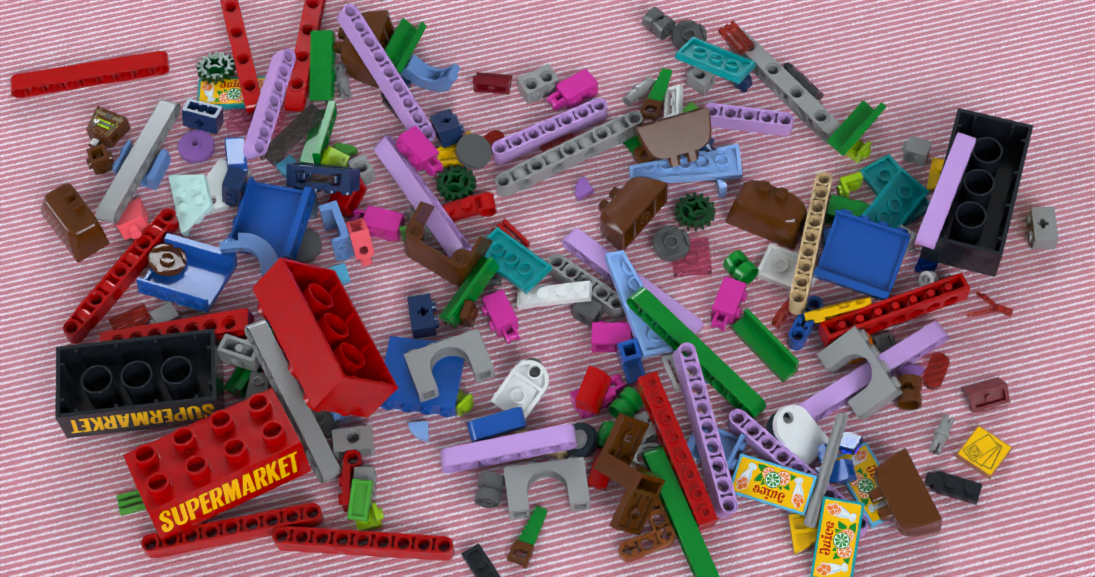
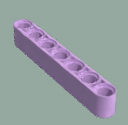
M290 48L279 51L272 56L243 146V154L249 160L266 154L296 61V55Z
M602 98L593 99L494 142L492 145L493 160L497 164H505L604 121L608 115L606 100Z
M957 133L917 234L916 244L934 250L977 138Z
M563 424L444 448L440 451L442 472L455 473L574 449L577 447L575 427L571 424Z

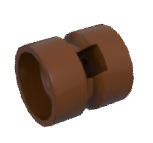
M914 374L898 376L897 379L901 383L900 389L903 393L896 398V406L902 410L919 409L922 406V378Z

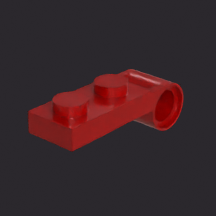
M490 192L442 204V207L453 222L478 214L483 217H491L497 213L494 195Z
M355 449L348 450L344 454L342 475H339V487H342V493L338 494L339 506L342 505L344 513L348 512L354 467L364 465L360 452ZM351 460H358L354 464L349 463Z

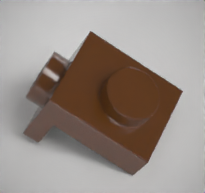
M465 300L459 316L461 319L459 325L473 328L479 311L473 301Z

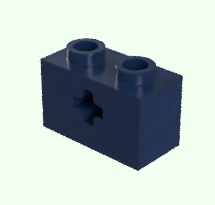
M188 98L182 108L183 126L217 134L224 123L223 107Z
M450 109L429 116L431 125L436 132V137L443 148L457 144L463 137L462 134L465 133L462 123H459L457 115H453Z
M228 167L222 183V202L226 205L238 207L244 195L247 171Z
M430 293L407 297L413 339L436 336V329L439 328L438 317H434L433 314L437 309L435 300L431 301Z

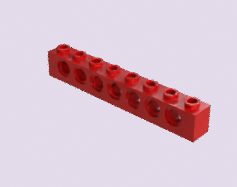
M961 272L820 322L818 335L825 348L854 326L860 330L864 329L869 335L967 300L970 286Z
M248 308L101 332L100 342L215 329L220 343L225 333L246 340L247 336L244 328L254 323V316Z
M657 371L638 377L636 387L659 443L666 453L699 530L715 525L718 517Z

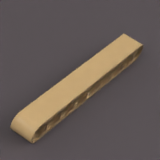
M819 172L815 177L789 296V311L795 315L803 314L807 307L831 193L832 176L827 172Z

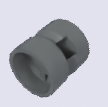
M653 7L643 17L642 25L649 31H653V34L659 39L664 40L672 33L676 22L668 15H665L659 8Z
M494 472L480 473L477 483L480 490H476L474 502L481 507L498 508L501 504V491L504 487L505 478Z

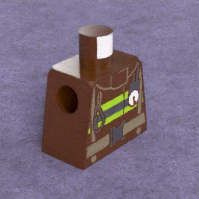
M97 106L86 130L91 139L88 146L91 148L104 143L109 148L114 147L131 129L127 118Z

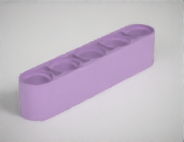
M718 103L705 105V107H709V112L712 114L710 115L711 127L780 136L789 135L793 129L794 119L792 114L788 112Z

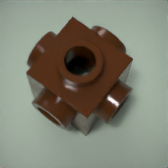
M104 143L86 149L89 157L86 159L89 170H94L95 175L105 174L113 170L111 163L114 162L111 151L107 152Z

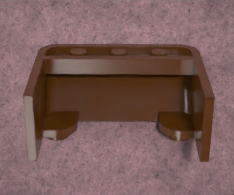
M420 201L406 227V255L455 286L460 287L481 257L485 256L493 240L479 236L471 252L465 249H458L453 253L451 259L421 242L425 234L424 225L435 206Z

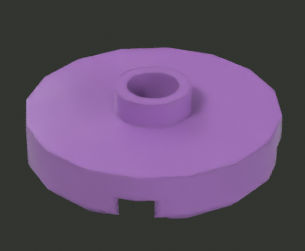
M194 130L182 136L178 143V150L184 161L195 164V162L202 163L211 158L215 150V144L209 133L203 130Z

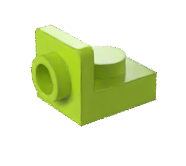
M858 140L845 155L859 164L863 159H867L870 156L872 142L868 140L864 144Z
M329 146L321 163L330 166L347 167L350 156Z
M861 171L839 178L838 186H836L839 196L849 199L850 191H855L862 186L863 176Z
M459 389L456 413L461 417L473 408L474 401L470 393L466 395Z
M376 502L372 503V508H370L368 522L355 521L358 531H372L383 527L381 520L385 518L382 508H377Z

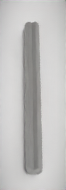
M842 412L836 415L818 479L804 519V525L810 528L816 526L823 496H825L848 421V415Z

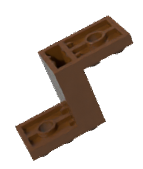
M619 413L594 468L627 488L609 526L616 530L640 535L666 480L633 461L649 423Z

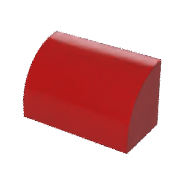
M360 178V191H354L352 195H341L340 191H336V193L331 194L327 203L337 201L342 216L352 218L353 210L358 208L367 191V187Z
M588 366L575 399L576 408L599 415L612 382L607 373L596 367Z

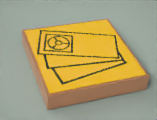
M978 425L955 457L990 480L1013 447Z

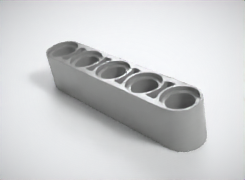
M552 254L548 258V263L553 269L549 274L562 284L590 280L592 283L591 299L603 305V312L614 319L622 318L625 315L617 292L561 254Z

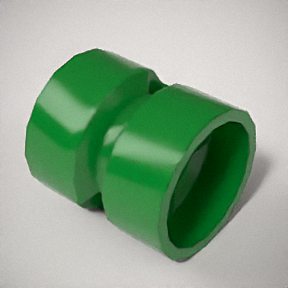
M741 250L731 253L723 263L724 269L730 275H733L735 280L744 282L746 285L751 283L759 273V269L753 262L749 261V258Z
M625 387L618 395L619 399H615L610 404L608 411L615 419H617L619 413L633 417L634 412H638L644 404L636 390Z

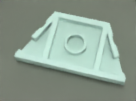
M169 175L181 234L187 237L190 234L188 231L195 223L198 225L204 216L209 214L214 208L208 180L204 175Z

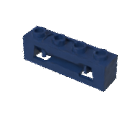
M308 163L286 164V186L299 190H304L306 186L311 187L314 192L325 190V193L334 194L336 191H340L341 195H352V192L360 191V168ZM311 174L329 176L342 174L335 176V181H306V179H311Z

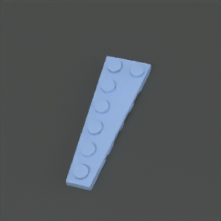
M739 144L719 147L709 152L705 150L699 151L697 154L698 160L689 163L686 156L681 155L679 158L681 165L676 167H670L667 159L629 166L630 179L636 176H645L666 183L742 179Z
M624 250L606 253L604 259L632 334L637 339L642 358L674 352L627 305V299L644 285L637 276Z

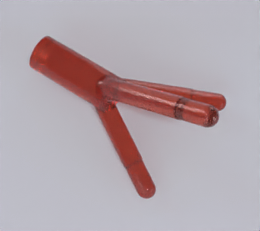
M976 292L977 296L993 306V308L967 314V317H973L996 311L1011 317L1013 309L995 303L986 294Z

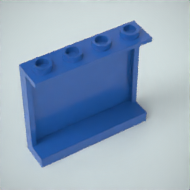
M249 177L248 183L244 187L243 198L238 205L237 216L233 219L232 231L227 238L238 240V233L254 234L271 245L278 259L282 257L296 261L317 195L311 187L305 186L304 190L256 182L253 177ZM238 252V253H244V254L253 255V254L248 253V252Z
M846 209L836 210V216L817 268L815 267L813 273L814 278L879 300L888 299L907 250L911 234L908 233V230L897 227V229L891 228L888 223L883 221L875 223L871 221L870 217L860 215V217L852 215L853 212Z
M167 233L164 237L165 244H172L173 247H179L186 253L187 262L185 269L177 275L164 276L157 274L150 268L144 279H136L138 292L208 313L238 266L237 254L235 252L221 253L218 247Z
M390 336L385 364L398 389L380 407L385 410L398 409L407 413L415 411L424 415L456 416V404L465 360L458 356H447L440 359L432 370L439 396L420 403L405 363L404 354L412 349H420L430 343L438 342Z

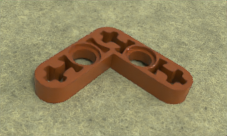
M659 497L653 506L654 510L651 511L647 519L652 531L621 543L619 546V557L621 560L631 562L673 545L675 532ZM655 515H660L664 518V521L656 524L652 521V518ZM663 528L666 535L669 536L668 541H666L665 538H662L663 533L661 529ZM644 540H650L653 546L645 549L641 546V543ZM635 544H638L640 552H637V548L635 549ZM625 548L632 550L631 555L624 553Z

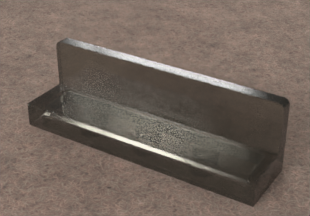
M311 103L269 143L266 154L260 156V159L264 160L266 158L275 166L323 120L324 114Z

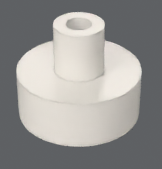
M923 271L919 276L918 282L920 287L938 281L939 278L934 271Z

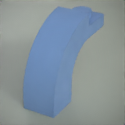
M416 55L410 56L400 75L418 87L435 92H445L457 80L461 67L455 63L442 69L434 68L424 63Z
M238 233V240L227 238L223 240L224 242H219L221 253L248 252L253 254L260 262L262 277L278 260L277 254L271 245L254 234Z

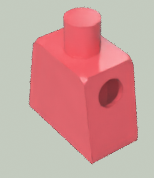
M141 198L129 202L118 223L114 224L125 240L140 238L143 230L149 225L148 211Z
M364 218L346 222L356 260H360L362 266L372 264L371 256L375 255Z

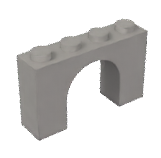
M854 326L817 355L825 368L832 373L837 372L854 359L865 358L868 360L872 368L871 381L864 390L848 401L857 417L865 421L903 392L900 389V381L890 374L891 368L878 356L880 352L874 344L871 345L868 341L870 337L867 332Z
M478 329L467 330L461 335L450 336L438 343H430L426 347L412 349L404 354L405 363L420 403L439 396L432 370L434 365L444 357L458 356L467 361L476 383L495 377L493 364Z
M571 456L563 460L550 459L548 462L539 463L533 461L526 465L511 464L508 467H503L510 520L530 517L528 491L534 482L547 477L555 478L565 485L571 512L591 509L584 457Z

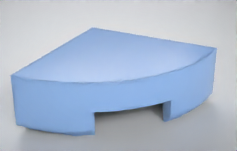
M717 179L715 183L719 198L726 197V182L723 179Z
M428 421L408 422L409 430L416 438L429 442Z

